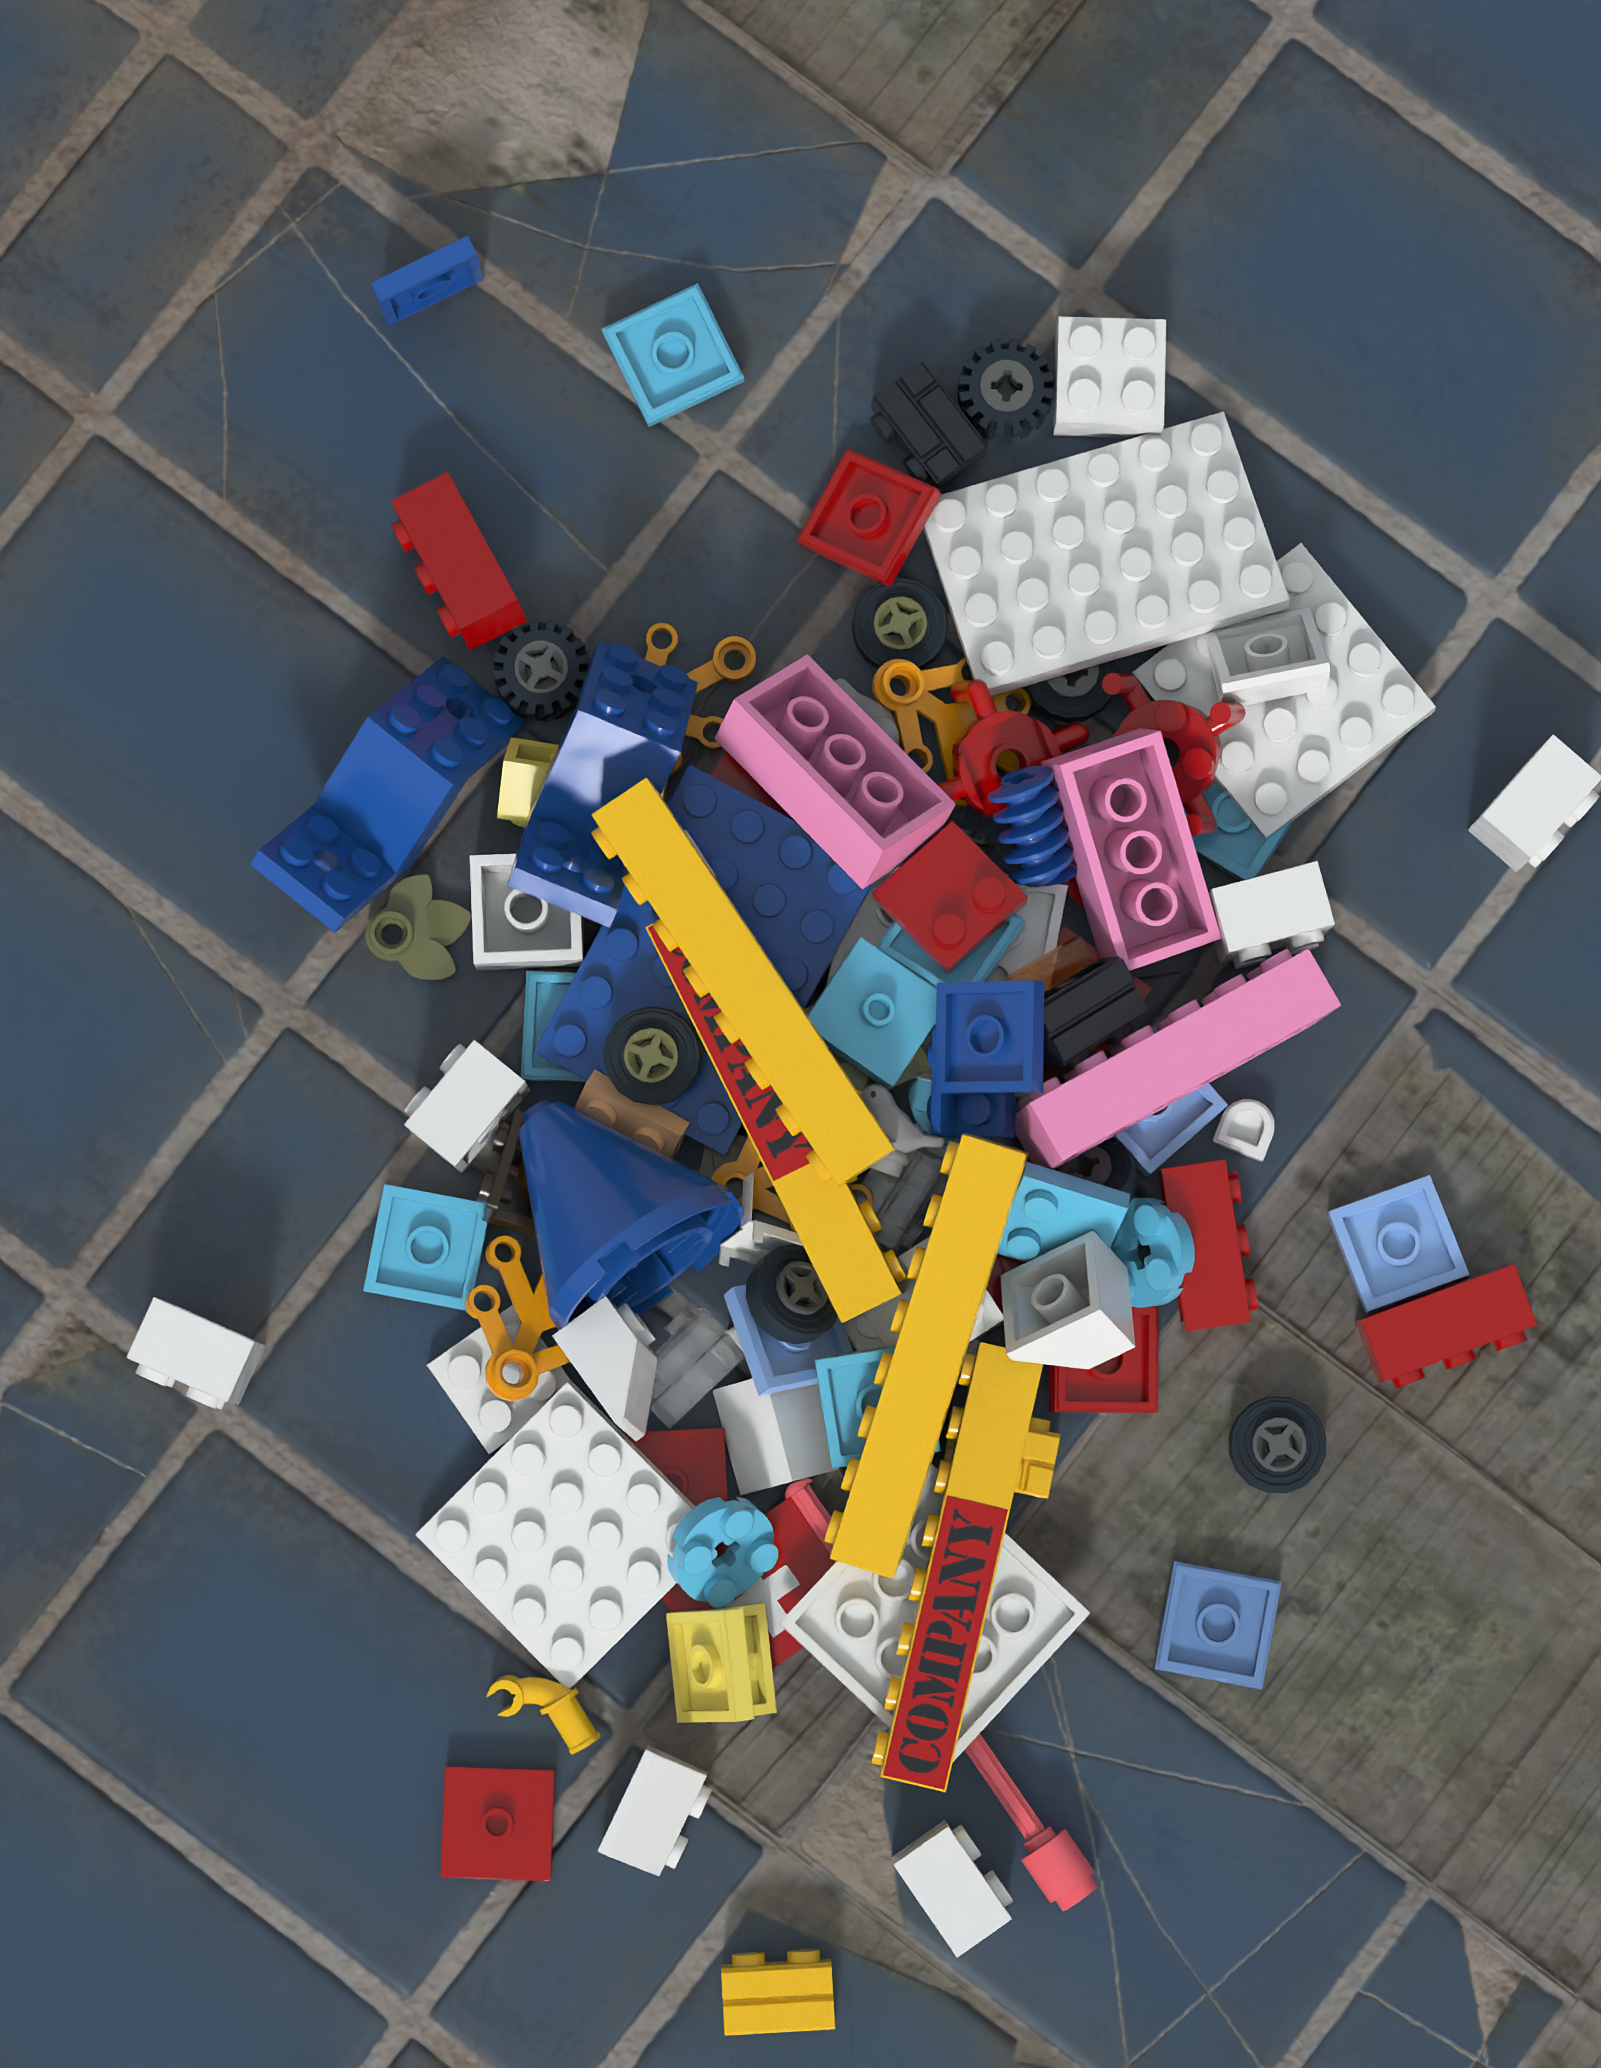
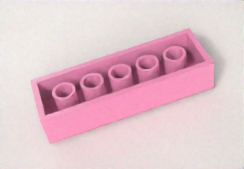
M1288 948L1259 964L1258 968L1246 974L1249 979L1248 982H1246L1242 974L1230 979L1215 988L1214 992L1201 999L1203 1007L1199 1006L1196 999L1183 1005L1155 1025L1158 1032L1154 1033L1150 1025L1129 1035L1119 1045L1110 1049L1109 1051L1113 1057L1108 1059L1104 1051H1101L1075 1066L1074 1070L1065 1074L1063 1077L1066 1083L1061 1085L1057 1077H1054L1043 1083V1093H1028V1095L1018 1100L1017 1103L1021 1110L1015 1114V1134L1025 1151L1029 1152L1028 1156L1031 1162L1053 1170L1311 1027L1340 1007L1341 1004L1309 948L1292 957Z

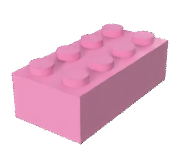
M808 654L736 697L715 736V740L862 890L910 859L942 830L956 805Z
M1139 728L1041 762L1042 766H1048L1054 772L1053 780L1049 784H1053L1058 789L1059 797L1055 804L1063 809L1064 816L1060 824L1068 830V841L1065 845H1068L1073 851L1071 865L1077 869V876L1075 878L1100 959L1119 956L1124 960L1128 970L1131 971L1222 939L1161 731Z

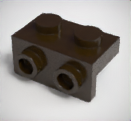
M516 1107L511 1122L502 1119L500 1121L492 1151L501 1153L500 1161L496 1172L486 1169L477 1201L486 1203L482 1221L536 1237L519 1138V1130L524 1124L522 1116L527 1110Z

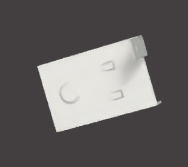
M754 1172L746 1176L743 1181L742 1207L744 1215L740 1224L742 1229L720 1244L719 1264L729 1266L730 1257L755 1265L761 1258L776 1248L792 1245L804 1248L796 1232L752 1220Z

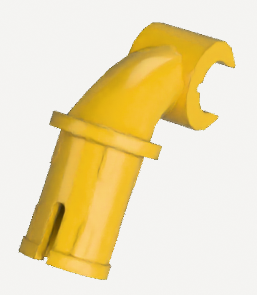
M504 1675L492 1684L486 1697H489L497 1690L506 1689L511 1694L516 1695L513 1698V1704L501 1709L498 1716L509 1717L514 1715L524 1704L541 1706L539 1711L542 1715L548 1713L568 1746L571 1755L588 1747L601 1736L595 1730L576 1699L575 1695L579 1693L576 1687L569 1689L560 1683L545 1678H519L514 1675Z

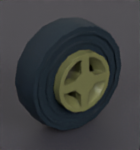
M896 578L891 587L878 583L865 592L855 607L852 632L856 648L865 661L876 669H879L890 660L905 659L914 663L922 670L933 663L944 648L949 625L945 607L933 590L919 581Z
M652 1006L633 1010L617 1021L606 1038L603 1055L607 1076L618 1092L634 1102L649 1105L673 1102L689 1091L700 1074L703 1057L699 1036L688 1020L672 1010Z

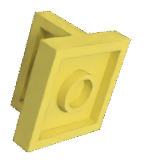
M765 1603L666 1613L677 1723L738 1722L755 1719L754 1716L777 1713Z

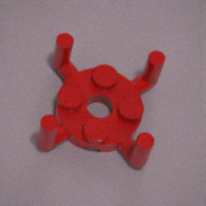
M1131 673L1107 674L1102 681L1104 691L1110 695H1122L1131 711L1122 721L1112 738L1143 728L1159 730L1163 739L1169 738L1177 744L1180 754L1177 764L1172 767L1182 805L1188 813L1186 819L1191 836L1213 833L1217 827V821L1203 795L1212 786L1216 777L1218 761L1221 759L1219 735L1244 719L1246 714L1244 706L1238 702H1218L1211 707L1210 715L1207 716L1201 710L1180 701L1156 700L1150 702L1138 679Z
M974 679L956 682L950 689L951 698L957 703L971 702L977 720L970 724L961 737L953 744L954 777L937 785L953 801L963 797L977 814L993 819L994 813L1006 807V803H992L988 800V794L1001 787V777L996 770V760L1001 752L1004 750L1013 752L1019 760V769L1027 766H1042L1041 762L1060 756L1062 753L1086 743L1089 738V730L1083 724L1056 726L1050 731L1046 725L1025 714L1015 711L998 712L989 688L983 680ZM1010 844L1012 849L1016 848V844Z

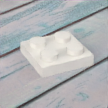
M511 1305L500 1313V1317L513 1343L520 1326V1321L514 1306ZM480 1327L427 1364V1366L488 1454H492L506 1444L571 1379L560 1366L540 1374L534 1391L523 1399L507 1401L497 1397L491 1392L485 1381V1366L492 1353L482 1327ZM539 1337L533 1353L548 1349L541 1337ZM511 1364L504 1366L502 1371L504 1379L511 1384L517 1383L520 1376L518 1369Z

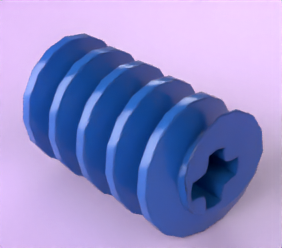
M1027 766L1014 770L1001 778V787L988 794L989 802L1006 803L1005 808L993 814L994 822L1011 824V828L999 833V842L1002 844H1016V848L1009 850L1003 855V861L1007 864H1020L1021 868L1011 872L1008 877L1015 884H1025L1028 887L1057 885L1077 876V869L1069 865L1073 861V851L1068 845H1065L1068 841V830L1060 824L1063 821V809L1055 804L1059 793L1053 784H1049L1053 780L1054 772L1048 766Z

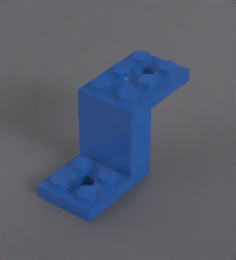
M600 640L598 641L588 666L577 706L530 808L507 883L508 886L610 928L618 911L624 888V882L621 878L627 875L628 870L618 855L609 860L595 841L591 832L599 826L591 814L646 777L653 783L661 795L681 752L698 685L697 681L690 679L684 671L671 665L659 666L642 659L634 650L621 644L609 645Z
M442 656L366 718L313 805L261 847L250 865L334 933L337 932L413 865L468 778L509 744L511 737L516 738L526 722L512 712L507 703L492 696L472 680L463 668L452 664ZM318 866H320V867L324 868L325 870H327L328 873L325 872V871H323V870H321Z

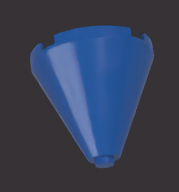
M543 1100L529 1108L522 1116L524 1124L519 1130V1138L549 1316L558 1330L565 1327L605 1296L618 1308L627 1303L634 1313H637L639 1316L674 1293L668 1284L680 1276L687 1268L692 1265L697 1272H700L719 1254L720 1244L734 1235L739 1228L744 1215V1209L729 1188L562 1101L550 1103L548 1100Z

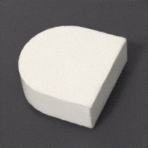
M1253 1099L1238 1100L1223 1112L1211 1143L1262 1162L1274 1133V1118L1270 1110L1263 1103Z

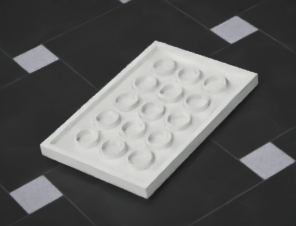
M1224 411L1165 428L1161 434H1145L942 494L923 527L973 680H983L987 684L991 696L1288 609L1290 606V598Z

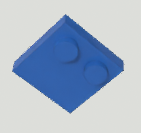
M467 235L371 282V286L379 309L389 327L484 279L478 255Z
M1018 980L937 983L935 1093H1043L1044 982Z

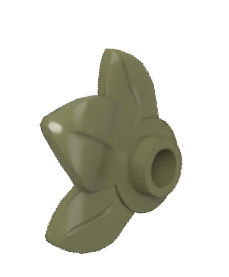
M414 875L404 878L391 889L386 908L377 911L369 919L365 929V940L375 956L385 961H399L404 970L414 978L435 981L446 979L456 973L454 961L446 947L452 945L464 934L471 922L472 916L468 910L454 902L432 900L433 890L429 875ZM392 925L400 927L403 932L400 942L394 945L385 943L382 937L384 930Z

